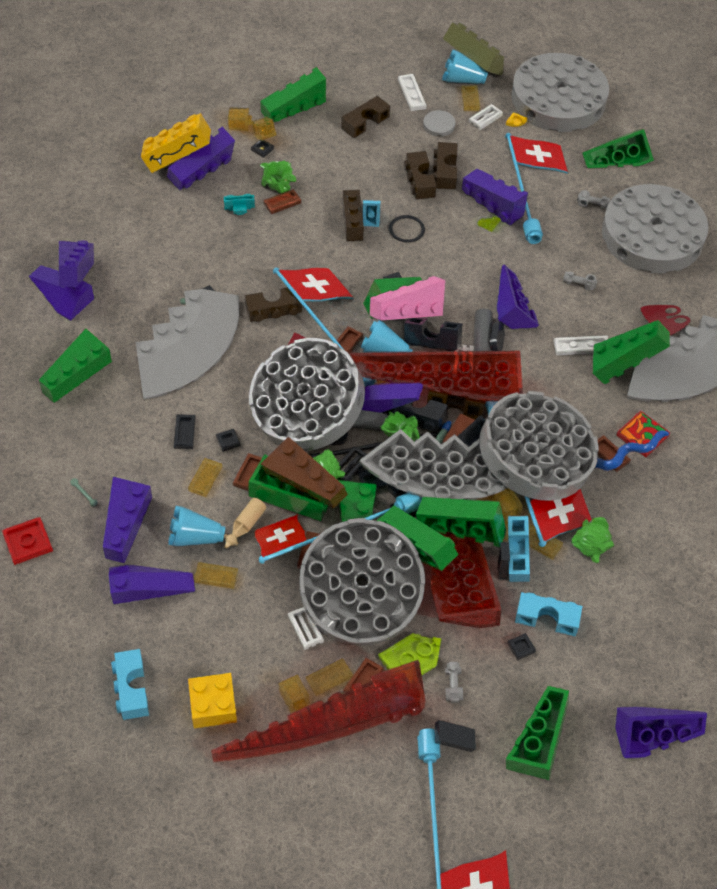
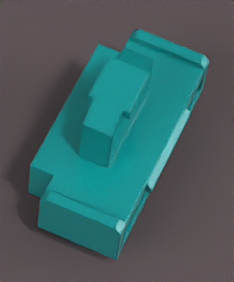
M227 195L224 197V210L229 209V211H233V214L244 215L247 213V210L255 208L254 195Z

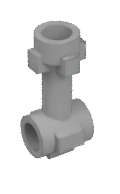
M582 190L578 194L577 201L581 207H586L588 203L600 205V208H607L610 198L602 196V198L592 197L589 191Z
M571 271L565 272L563 282L571 284V282L583 284L584 288L589 291L596 288L597 280L595 275L588 274L584 278L574 275V272Z
M458 662L447 663V668H445V673L449 675L450 688H445L446 701L456 703L459 700H463V687H458V674H461V667H459Z

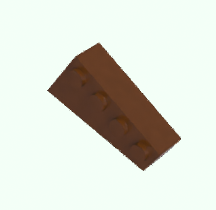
M289 436L260 464L266 474L272 475L280 481L295 487L297 490L311 495L312 498L333 509L348 495L344 485Z

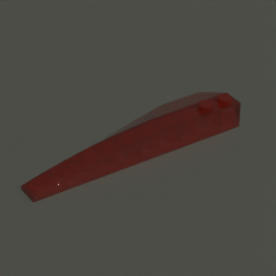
M520 350L348 353L362 377L391 383H422V389L481 401H499L516 392L523 394Z
M446 532V534L440 533L445 537H449L455 543L454 548L458 556L442 571L432 567L431 592L439 622L479 629L500 626L502 610L482 544L476 542V538L464 536L463 539L456 537L451 532Z
M419 660L371 676V682L364 685L358 682L352 685V689L345 694L339 691L332 694L325 703L319 700L287 715L288 720L282 723H278L276 720L268 724L269 727L262 732L254 730L248 733L243 741L235 739L211 750L213 762L230 761L301 749L339 739L389 721L395 723L408 714H411V716L417 715L425 708L426 701Z

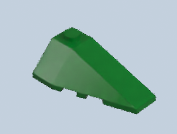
M644 129L635 130L582 152L587 168H607L608 166L615 165L618 167L633 165L635 167L654 161Z

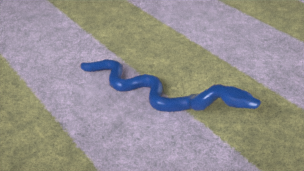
M664 430L657 432L646 444L626 443L618 449L615 457L611 460L597 458L595 468L609 471L619 467L629 452H650L656 448L661 438L669 435V432Z

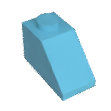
M363 200L364 226L379 227L381 201Z

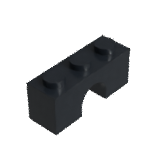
M408 318L405 322L404 341L411 346L422 345L430 349L443 348L446 351H455L462 344L463 323L445 321L440 327V333H433L427 326V318Z
M430 400L425 407L416 408L413 407V402L387 410V414L389 416V412L394 414L399 412L406 418L415 416L418 427L439 433L448 418V405Z

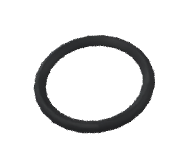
M401 215L391 221L389 231L396 240L409 243L419 240L424 235L425 226L415 216ZM403 218L413 219L420 224L421 233L413 239L399 238L393 232L394 223Z

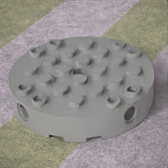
M547 53L532 57L520 65L514 75L511 97L512 103L517 109L516 111L519 115L528 118L527 121L545 130L553 129L558 130V132H572L575 129L587 128L601 118L608 99L609 84L604 73L595 64L583 57L566 53Z
M656 184L636 185L616 194L606 208L602 225V236L607 244V248L618 260L634 269L651 271V273L679 271L691 265L700 256L708 234L707 217L694 199L678 189Z
M320 338L295 340V343L287 346L282 345L271 353V357L265 363L262 362L250 385L249 405L257 424L276 444L280 445L289 436L304 451L314 450L335 442L353 426L364 403V381L347 351L339 347L338 344Z
M528 391L526 394H518L516 392L499 400L491 409L481 429L479 440L482 457L492 474L510 490L538 500H558L576 493L584 485L595 468L599 448L597 437H594L591 431V425L576 408L558 397L551 398L544 396L542 392Z
M366 518L350 519L327 528L309 546L300 569L299 591L308 617L321 632L344 644L368 646L393 638L410 623L423 599L425 574L416 548L402 532L381 521L366 520ZM363 577L368 583L365 586H360L356 579Z

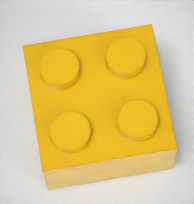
M231 673L188 679L194 729L237 723Z

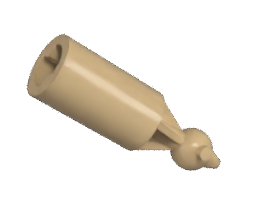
M252 498L236 518L232 534L224 535L225 548L237 546L239 544L237 538L248 533L266 510V505L261 500Z

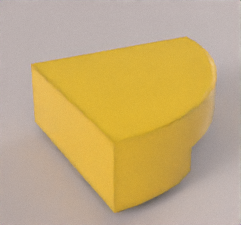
M513 112L506 121V125L510 127L522 126L527 122L528 118Z

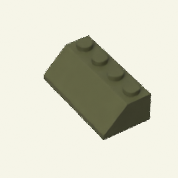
M452 22L443 40L484 70L502 75L504 56L500 54V50L494 46L491 48L488 45L489 42L483 38L479 39L477 37L478 34L474 31L466 30V25L460 22L458 24Z

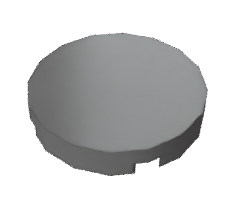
M441 110L429 112L423 120L425 131L433 136H447L451 134L456 123L455 118L450 113Z

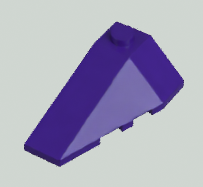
M504 264L501 268L497 302L498 320L511 329L537 328L539 324L536 314L532 309L529 311L527 306L529 300L522 293L521 290L523 288L516 274Z
M42 265L29 275V278L39 291L43 293L54 310L70 321L94 300L92 285L83 280L78 287L59 286V271Z
M380 383L364 387L365 397L362 410L381 413L419 400L423 384Z
M137 565L109 568V584L113 604L195 592L193 573Z
M617 707L615 729L623 757H647L651 755V750L658 747L665 750L669 748L668 744L679 740L683 743L705 734L707 713L648 707Z

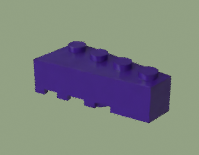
M223 126L218 129L219 133L214 137L210 135V143L192 152L189 156L177 160L168 167L167 177L179 190L184 187L189 188L197 179L202 180L210 171L215 172L220 165L231 161L235 140Z
M475 169L463 178L462 190L464 193L469 194L477 203L482 204L489 212L497 215L502 222H506L511 226L524 216L528 192L524 190L520 192L513 185L509 187L505 185L503 180L499 179L497 181L492 175L479 169Z
M85 240L78 242L59 241V286L78 287L94 264V243H88Z
M113 477L103 541L105 559L125 563L152 500V492L149 485Z

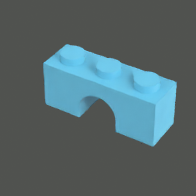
M508 516L509 581L530 582L528 516Z
M521 592L515 623L535 627L538 617L549 615L556 621L555 632L576 636L582 606L574 602H562L552 597L545 598L536 596L534 593Z
M140 649L114 653L115 661L111 662L113 674H117V680L114 681L115 694L119 693L120 699L116 700L117 713L122 714L123 720L149 716L145 688L134 689L129 686L133 679L144 677Z

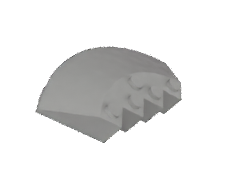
M205 289L184 291L186 306L168 308L170 323L152 325L154 340L136 342L144 399L159 397L167 394V392L184 388L185 385L195 382L205 375V372L221 360V356L229 349L238 327L240 313L238 295Z
M703 315L698 328L685 326L679 331L677 337L670 335V347L650 359L644 358L638 366L633 367L627 398L648 402L651 400L668 402L674 399L682 401L702 393L705 394L717 387V318Z
M400 429L359 461L362 466L382 481L397 489L420 497L474 500L499 493L508 488L487 467L480 450V438L468 447L454 434L441 445L427 432L414 442Z

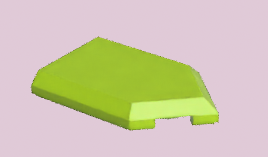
M412 633L379 653L378 656L400 687L403 688L437 666L442 638H428Z

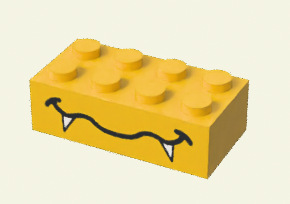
M201 113L193 114L182 123L177 122L172 128L162 130L157 136L148 137L143 143L141 158L150 172L153 173L210 143L211 129Z

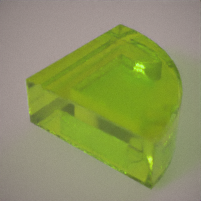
M494 216L492 218H482L477 222V225L492 232L499 224L501 218Z

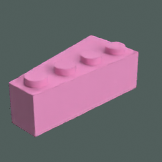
M432 276L427 280L415 282L413 285L403 286L398 290L371 297L370 316L379 320L443 316L445 280Z

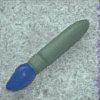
M451 421L443 424L441 431L436 437L440 444L451 428Z

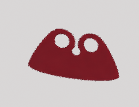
M647 305L640 308L643 316L649 323L659 320L670 332V335L680 331L691 321L688 316L684 315L674 316L670 319L666 318V316L677 315L681 312L680 307L675 305ZM668 308L677 309L674 313L665 312ZM676 318L686 319L683 323H676L674 320Z

